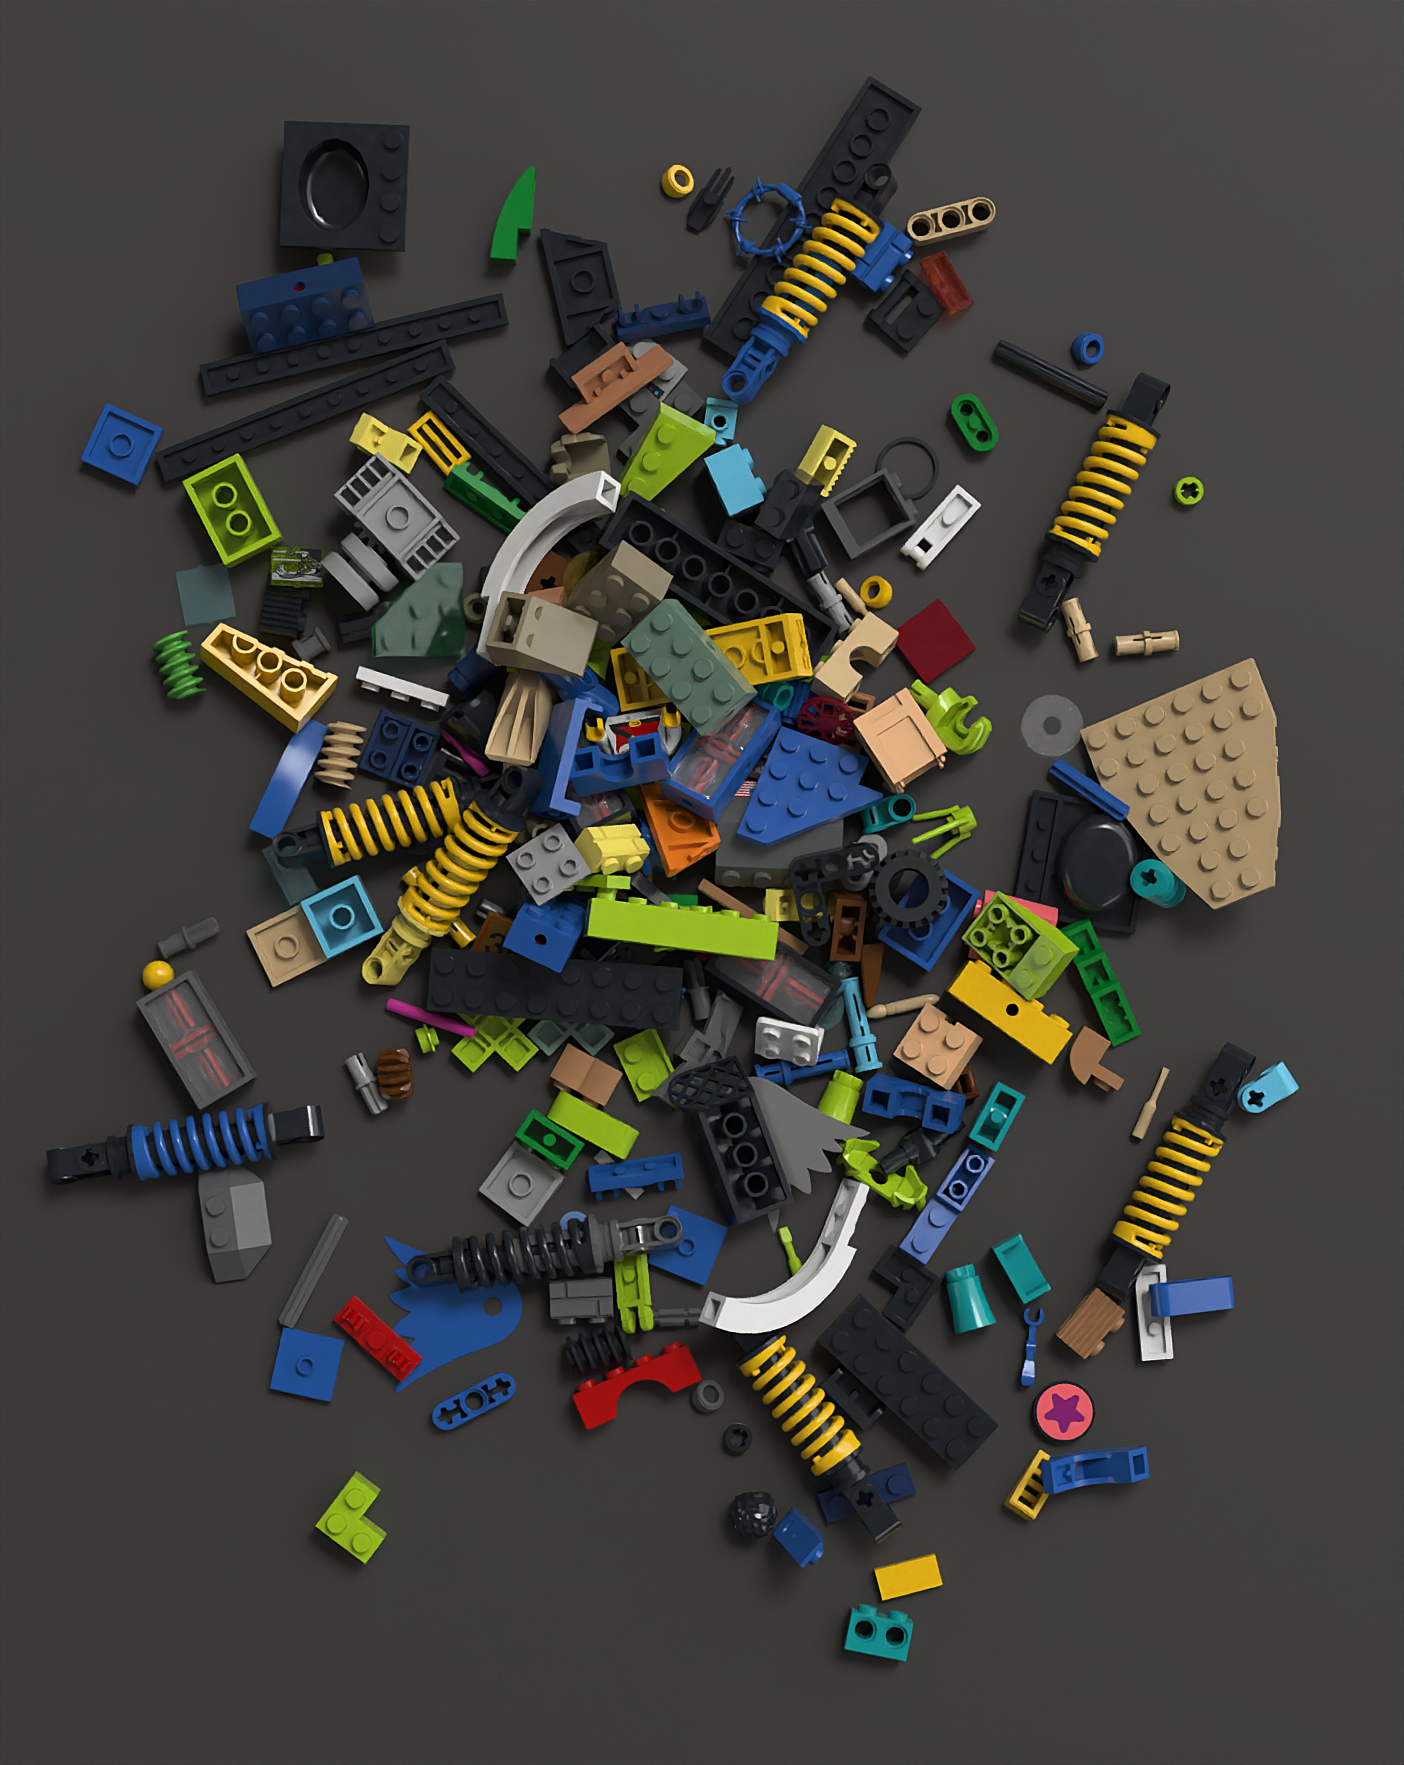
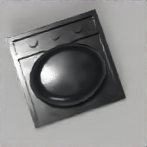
M284 121L280 247L405 252L410 125Z
M1033 790L1014 897L1057 908V921L1075 923L1087 917L1092 927L1135 934L1141 896L1133 891L1130 884V875L1138 863L1148 860L1150 846L1127 818L1118 822L1084 798Z

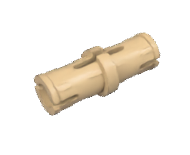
M1078 597L1063 602L1061 610L1068 627L1066 633L1068 637L1072 638L1079 662L1098 657L1099 655L1089 632L1091 626L1090 623L1086 624Z
M1177 630L1161 633L1142 631V634L1115 636L1116 656L1139 653L1148 656L1152 652L1179 650V635Z

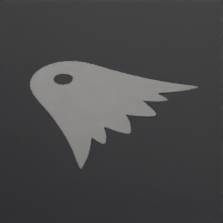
M748 1077L755 1090L787 1182L804 1193H811V1181L807 1168L824 1173L832 1171L822 1149L841 1152L843 1149L834 1139H851L870 1134V1132L848 1125L822 1113L767 1079ZM742 1080L740 1086L747 1087L744 1080ZM729 1088L727 1093H730L733 1088ZM780 1209L768 1213L773 1233H775Z

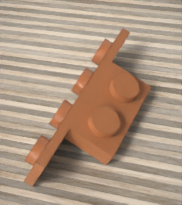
M621 341L571 377L583 398L561 413L558 418L572 435H576L655 377L662 374L674 364V361L659 344L635 361L628 348Z

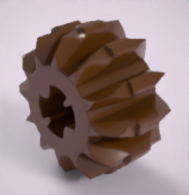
M397 1047L380 1051L377 1061V1073L380 1091L384 1099L403 1100L404 1098L411 1097L414 1093L415 1076L412 1057L408 1049H399Z

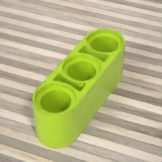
M560 1090L546 1116L555 1123L626 1160L640 1134L639 1131L598 1108L596 1109L586 1104L580 1098L563 1090Z

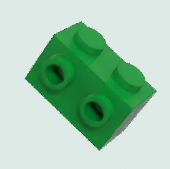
M534 1108L515 1134L520 1139L517 1144L532 1154L537 1150L546 1156L543 1161L557 1171L561 1167L568 1170L585 1144L584 1141Z

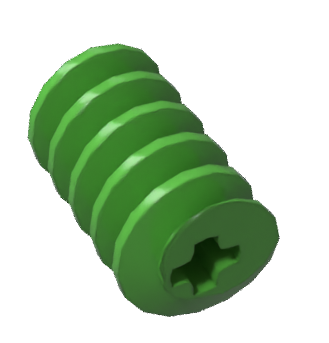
M180 631L165 636L151 647L154 652H162L155 660L157 663L166 664L159 670V673L170 676L163 682L165 687H174L167 694L169 699H185L207 691V689L196 687V685L204 680L203 677H193V673L200 668L199 665H189V661L196 656L195 653H185V649L192 645L191 641H181V638L188 631Z

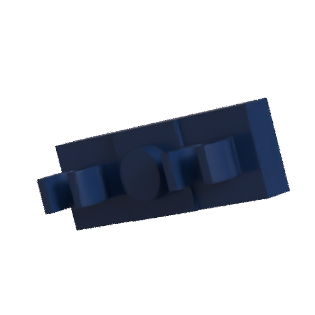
M695 291L696 298L684 300L683 294H680L676 303L658 304L643 310L640 309L638 304H634L635 311L625 314L622 307H619L617 309L618 315L614 316L619 342L627 343L711 325L705 296L702 297L699 291Z

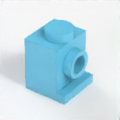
M707 398L704 425L716 430V442L713 445L725 447L727 442L733 443L738 404L729 400ZM723 417L726 420V424L723 427L715 426V418Z

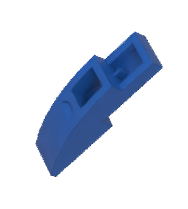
M969 1143L929 1198L925 1208L913 1222V1226L898 1249L922 1266L926 1265L995 1160Z

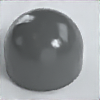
M707 1379L698 1383L693 1388L691 1401L699 1411L711 1412L722 1405L724 1393L717 1382ZM704 1388L714 1390L715 1400L713 1403L708 1402L704 1398Z

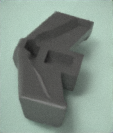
M719 988L716 991L717 995L703 1032L701 1033L690 1027L674 1052L683 1058L684 1061L655 1090L653 1089L650 1092L653 1096L676 1110L678 1109L672 1105L668 1097L670 1081L684 1071L727 1058V1052L745 1005ZM694 1076L691 1083L701 1086L704 1079ZM676 1083L672 1090L681 1092L684 1086ZM688 1087L685 1094L692 1096L697 1090ZM682 1098L680 1104L683 1105L687 1100Z

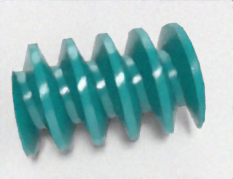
M1154 859L1144 860L1133 868L1130 875V884L1133 891L1159 907L1172 908L1178 905L1185 896L1186 884L1160 861Z

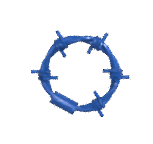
M757 177L758 184L752 186V189L738 202L735 209L733 208L732 212L725 211V214L730 215L735 237L740 246L736 255L738 256L743 251L745 254L750 253L765 257L776 256L778 263H781L779 256L787 254L786 251L800 238L803 230H812L813 227L807 226L808 221L802 206V196L785 183L779 186L774 184L761 185L759 177ZM776 191L794 207H798V218L789 219V221L795 222L794 227L796 229L791 239L782 245L780 238H777L779 245L772 246V249L759 250L754 247V244L758 241L757 238L751 243L749 240H745L739 232L741 222L748 223V219H742V211L750 198L756 196L757 202L760 203L759 197L764 195V192Z

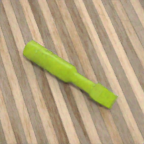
M786 1226L778 1229L781 1243L785 1246L789 1258L788 1265L794 1276L801 1269L802 1264L795 1254L791 1243L792 1237Z

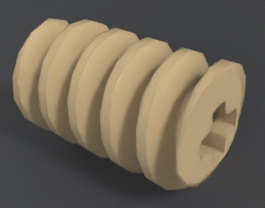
M340 721L327 724V729L332 731L334 735L324 736L323 738L331 747L321 748L320 752L327 756L328 759L318 760L317 764L325 770L315 772L314 776L322 782L352 789L344 783L345 780H353L355 777L347 771V768L357 767L358 764L351 760L350 757L359 756L361 752L354 748L353 745L361 744L364 740L356 735V733L366 731L367 728Z

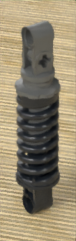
M590 1214L582 1222H579V1227L576 1220L570 1219L567 1222L566 1230H561L559 1222H553L551 1224V1232L545 1233L543 1225H536L534 1227V1235H528L527 1229L520 1227L518 1229V1237L513 1238V1241L511 1232L503 1230L501 1233L502 1245H496L492 1232L485 1234L486 1247L483 1248L479 1247L476 1235H471L469 1238L453 1236L452 1250L413 1256L407 1262L406 1274L412 1283L419 1288L457 1283L461 1295H467L469 1292H475L477 1287L481 1286L484 1289H492L496 1279L502 1287L509 1286L512 1275L518 1284H525L528 1274H530L534 1281L538 1282L543 1280L545 1271L550 1278L557 1279L561 1274V1268H563L567 1276H574L579 1265L586 1274L594 1272L598 1274L603 1273L604 1262L616 1260L617 1263L623 1262L624 1256L644 1255L653 1251L678 1247L684 1240V1230L680 1221L671 1215L649 1219H633L623 1223H618L615 1218L610 1219L609 1223L598 1224L594 1214ZM665 1226H675L678 1229L676 1236L671 1239L663 1238L661 1231ZM637 1232H639V1239H640V1242H639V1243H638V1239H637ZM428 1265L430 1270L426 1277L419 1279L414 1276L415 1269L418 1266Z

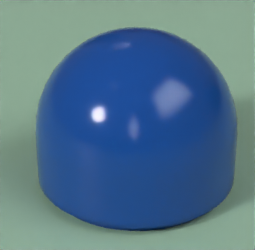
M1089 332L1078 335L1072 344L1074 357L1081 363H1097L1104 353V342L1101 336ZM1092 341L1095 344L1096 352L1088 357L1086 348L1088 343Z

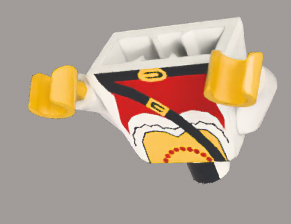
M666 707L608 717L605 729L601 718L597 719L598 726L590 727L587 722L584 723L587 739L594 741L600 751L608 755L622 754L629 750L628 738L659 732L668 750V756H671L675 753L682 735L681 712L678 708L677 712L673 714L668 713ZM658 780L652 781V782H647V783H642V784H640V785H650V784H654V783H656Z

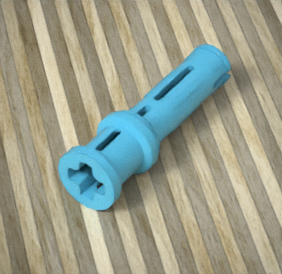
M853 977L840 981L847 985L842 994L852 1034L849 1046L854 1049L857 1062L855 1072L858 1073L883 1066L882 1062H879L874 1044L877 1041L876 1036L874 1037V1034H870L858 981L859 978Z

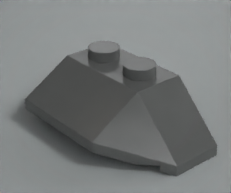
M229 1159L227 1166L223 1168L217 1167L213 1161L212 1167L209 1170H201L199 1168V1197L209 1261L216 1283L245 1279L272 1245L264 1181L244 1165L234 1164L231 1159Z

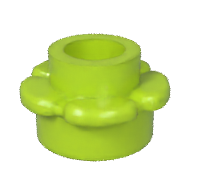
M423 1024L422 1028L415 1030L423 1054L429 1051L435 1053L434 1046L440 1044L434 1027L427 1028V1025Z

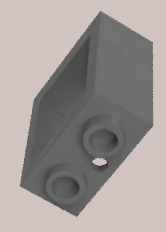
M886 467L820 505L851 561L914 526L917 522L914 518L919 514L910 498L907 500L903 499L899 492V489L903 488L901 481L895 471L889 474ZM883 481L905 520L863 545L858 546L836 507Z

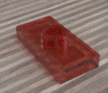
M944 250L928 256L919 262L949 316L974 305V301Z

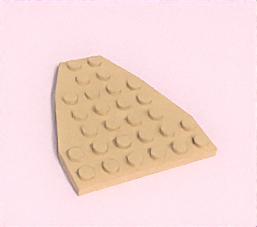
M1253 658L1244 660L1080 730L1101 787L1130 807L1126 817L1127 820L1159 859L1214 910H1218L1275 887L1276 871L1274 868L1278 856L1277 836L1278 827L1280 828L1281 824L1279 776H1277L1278 747L1276 746L1275 737L1277 721Z

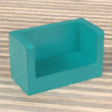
M1016 1232L991 1246L1020 1300L1023 1304H1026L1051 1290V1287L1034 1261L1021 1234Z

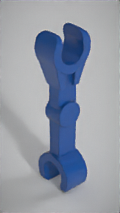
M1029 1307L1025 1308L1023 1312V1319L1029 1325L1028 1340H1026L1025 1344L1026 1360L1023 1362L1020 1375V1383L1023 1386L1034 1385L1035 1368L1033 1353H1035L1036 1349L1035 1332L1036 1326L1040 1325L1044 1320V1312L1041 1308H1039V1318L1034 1322L1028 1318Z

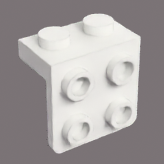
M768 1016L759 1017L756 1023L755 1053L761 1054L768 1059L778 1058L791 1061L799 1066L810 1065L815 1067L824 1037V1029L819 1028V1030Z

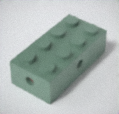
M664 599L621 641V644L701 736H714L758 694L755 688L677 599Z

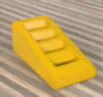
M1042 1450L1037 1451L1003 1503L1028 1521L1036 1518L1049 1494H1044L1043 1486L1031 1478L1034 1474L1041 1479V1470L1037 1466L1051 1457ZM1027 1485L1038 1492V1496L1035 1497L1024 1489ZM1019 1496L1032 1504L1030 1508L1018 1501Z

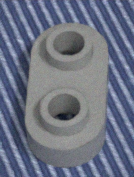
M867 834L857 842L875 844L878 848L880 861L886 857L887 844L881 836ZM863 850L860 857L852 859L850 853L847 858L849 869L854 868L853 861L861 860L863 865L869 864V859L874 857V855H869L866 850ZM873 871L861 874V878L857 882L851 881L849 877L841 878L840 882L849 891H860L869 884Z

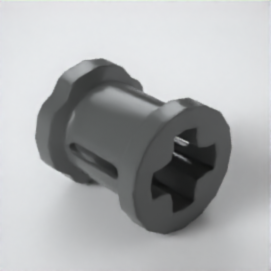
M316 626L313 633L300 641L294 640L292 642L300 658L307 663H310V659L327 650L329 652L333 649L319 626Z

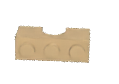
M870 611L863 620L857 618L848 630L850 635L844 642L841 639L838 640L829 653L831 655L826 663L821 661L813 670L812 677L814 679L810 690L818 696L832 697L847 704L859 690L863 678L862 675L851 667L850 662L864 660L877 668L895 647L899 632Z

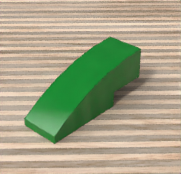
M535 167L527 168L504 204L493 236L490 256L492 263L517 265L519 234H532L536 183Z

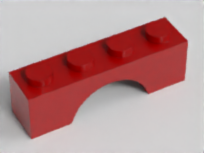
M679 1340L662 1347L664 1352L653 1358L650 1353L633 1360L635 1365L623 1370L622 1366H618L604 1373L606 1378L595 1383L592 1378L576 1385L578 1391L573 1392L572 1397L586 1429L590 1430L615 1419L619 1396L626 1387L636 1381L655 1380L666 1385L672 1392L701 1381L702 1375L688 1343L681 1345Z

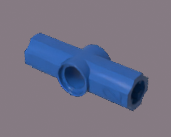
M587 666L583 678L535 671L557 687V692L564 701L577 698V695H584L595 699V704L604 707L603 713L596 715L604 723H606L608 717L616 716L621 708L619 698L600 685L595 673Z

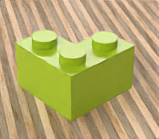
M356 1471L320 1518L316 1527L366 1564L387 1533L363 1516L381 1489Z

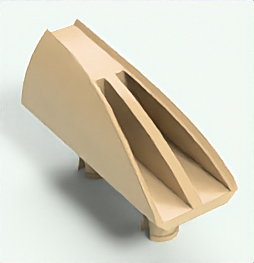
M518 668L516 672H510L504 686L485 749V754L490 760L504 762L502 773L509 766H529L535 762L549 726L553 705H556L559 700L557 687L534 670Z

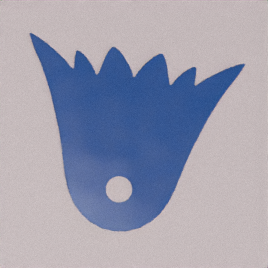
M384 1236L391 1250L405 1266L413 1256L427 1254ZM425 1264L418 1266L415 1269L414 1276L419 1279L426 1277L430 1270L429 1266ZM406 1269L394 1270L401 1280L411 1286L394 1292L390 1295V1299L399 1307L411 1313L400 1320L393 1330L399 1336L414 1338L415 1340L409 1345L423 1357L422 1361L402 1382L399 1381L395 1393L446 1363L492 1346L507 1338L517 1327L522 1315V1299L515 1284L511 1281L509 1286L502 1287L496 1279L492 1289H484L481 1286L477 1287L475 1292L461 1295L457 1283L419 1288L409 1279ZM495 1297L501 1301L502 1310L498 1315L491 1316L484 1311V1302L488 1298Z

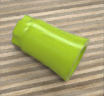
M836 1070L832 1081L828 1082L816 1109L850 1125L855 1107L861 1095L859 1091L863 1081Z

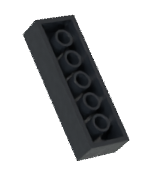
M861 1293L818 1338L819 1342L956 1471L999 1426L998 1422Z

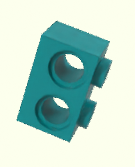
M859 1604L858 1608L851 1607L843 1643L844 1649L906 1661L914 1625L913 1621L907 1618L908 1614L900 1611L890 1610L888 1615L877 1612V1608L871 1605ZM860 1621H868L872 1624V1630L866 1635H860L855 1631V1626ZM891 1627H898L903 1631V1635L898 1641H890L886 1638V1632Z

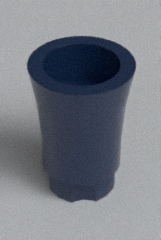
M479 639L454 664L456 667L447 674L451 681L466 696H469L475 688L479 689L488 679L505 667L503 665L496 666L476 653Z

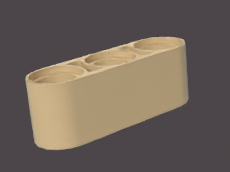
M978 197L917 213L908 221L906 237L912 240L913 245L924 246L984 230L992 224L996 213L995 206L988 198ZM976 207H983L988 211L989 217L984 221H979L974 218L972 210ZM946 215H953L958 219L959 225L952 229L944 226L942 218ZM916 223H924L928 227L929 233L925 236H917L913 233L912 226Z

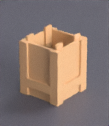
M907 688L899 691L888 700L853 721L855 726L854 735L892 793L899 790L902 794L904 793L903 788L910 781L936 765L940 769L944 767L942 763L945 762L944 754L947 753V749Z

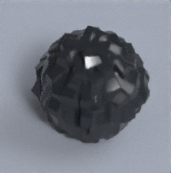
M762 1491L746 1492L735 1496V1500L730 1505L729 1518L734 1529L748 1541L754 1538L759 1539L767 1536L773 1529L778 1511L776 1502L770 1493Z

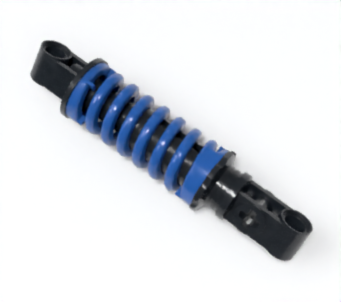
M266 1101L263 1104L253 1105L251 1109L247 1110L248 1118H253V1120L249 1121L245 1120L244 1110L236 1108L234 1111L236 1123L229 1124L227 1112L223 1110L218 1113V1126H214L208 1113L202 1115V1124L196 1125L194 1118L187 1116L185 1118V1127H179L178 1121L171 1119L168 1122L169 1129L162 1130L160 1122L152 1124L153 1132H149L148 1127H144L141 1124L128 1125L126 1136L117 1138L115 1135L107 1136L106 1142L55 1148L47 1151L49 1182L52 1185H65L79 1180L112 1175L114 1179H121L123 1175L133 1174L136 1183H142L147 1178H160L163 1171L169 1176H176L180 1167L185 1173H192L196 1165L201 1170H209L212 1167L213 1161L220 1168L226 1167L229 1159L234 1164L241 1165L245 1161L246 1156L250 1161L258 1162L261 1159L262 1151L264 1157L273 1161L279 1160L280 1146L313 1143L325 1139L321 1107L315 1105L303 1106L294 1110L274 1113L270 1102ZM95 1155L98 1160H95L94 1166L91 1167L88 1162H91L92 1156Z

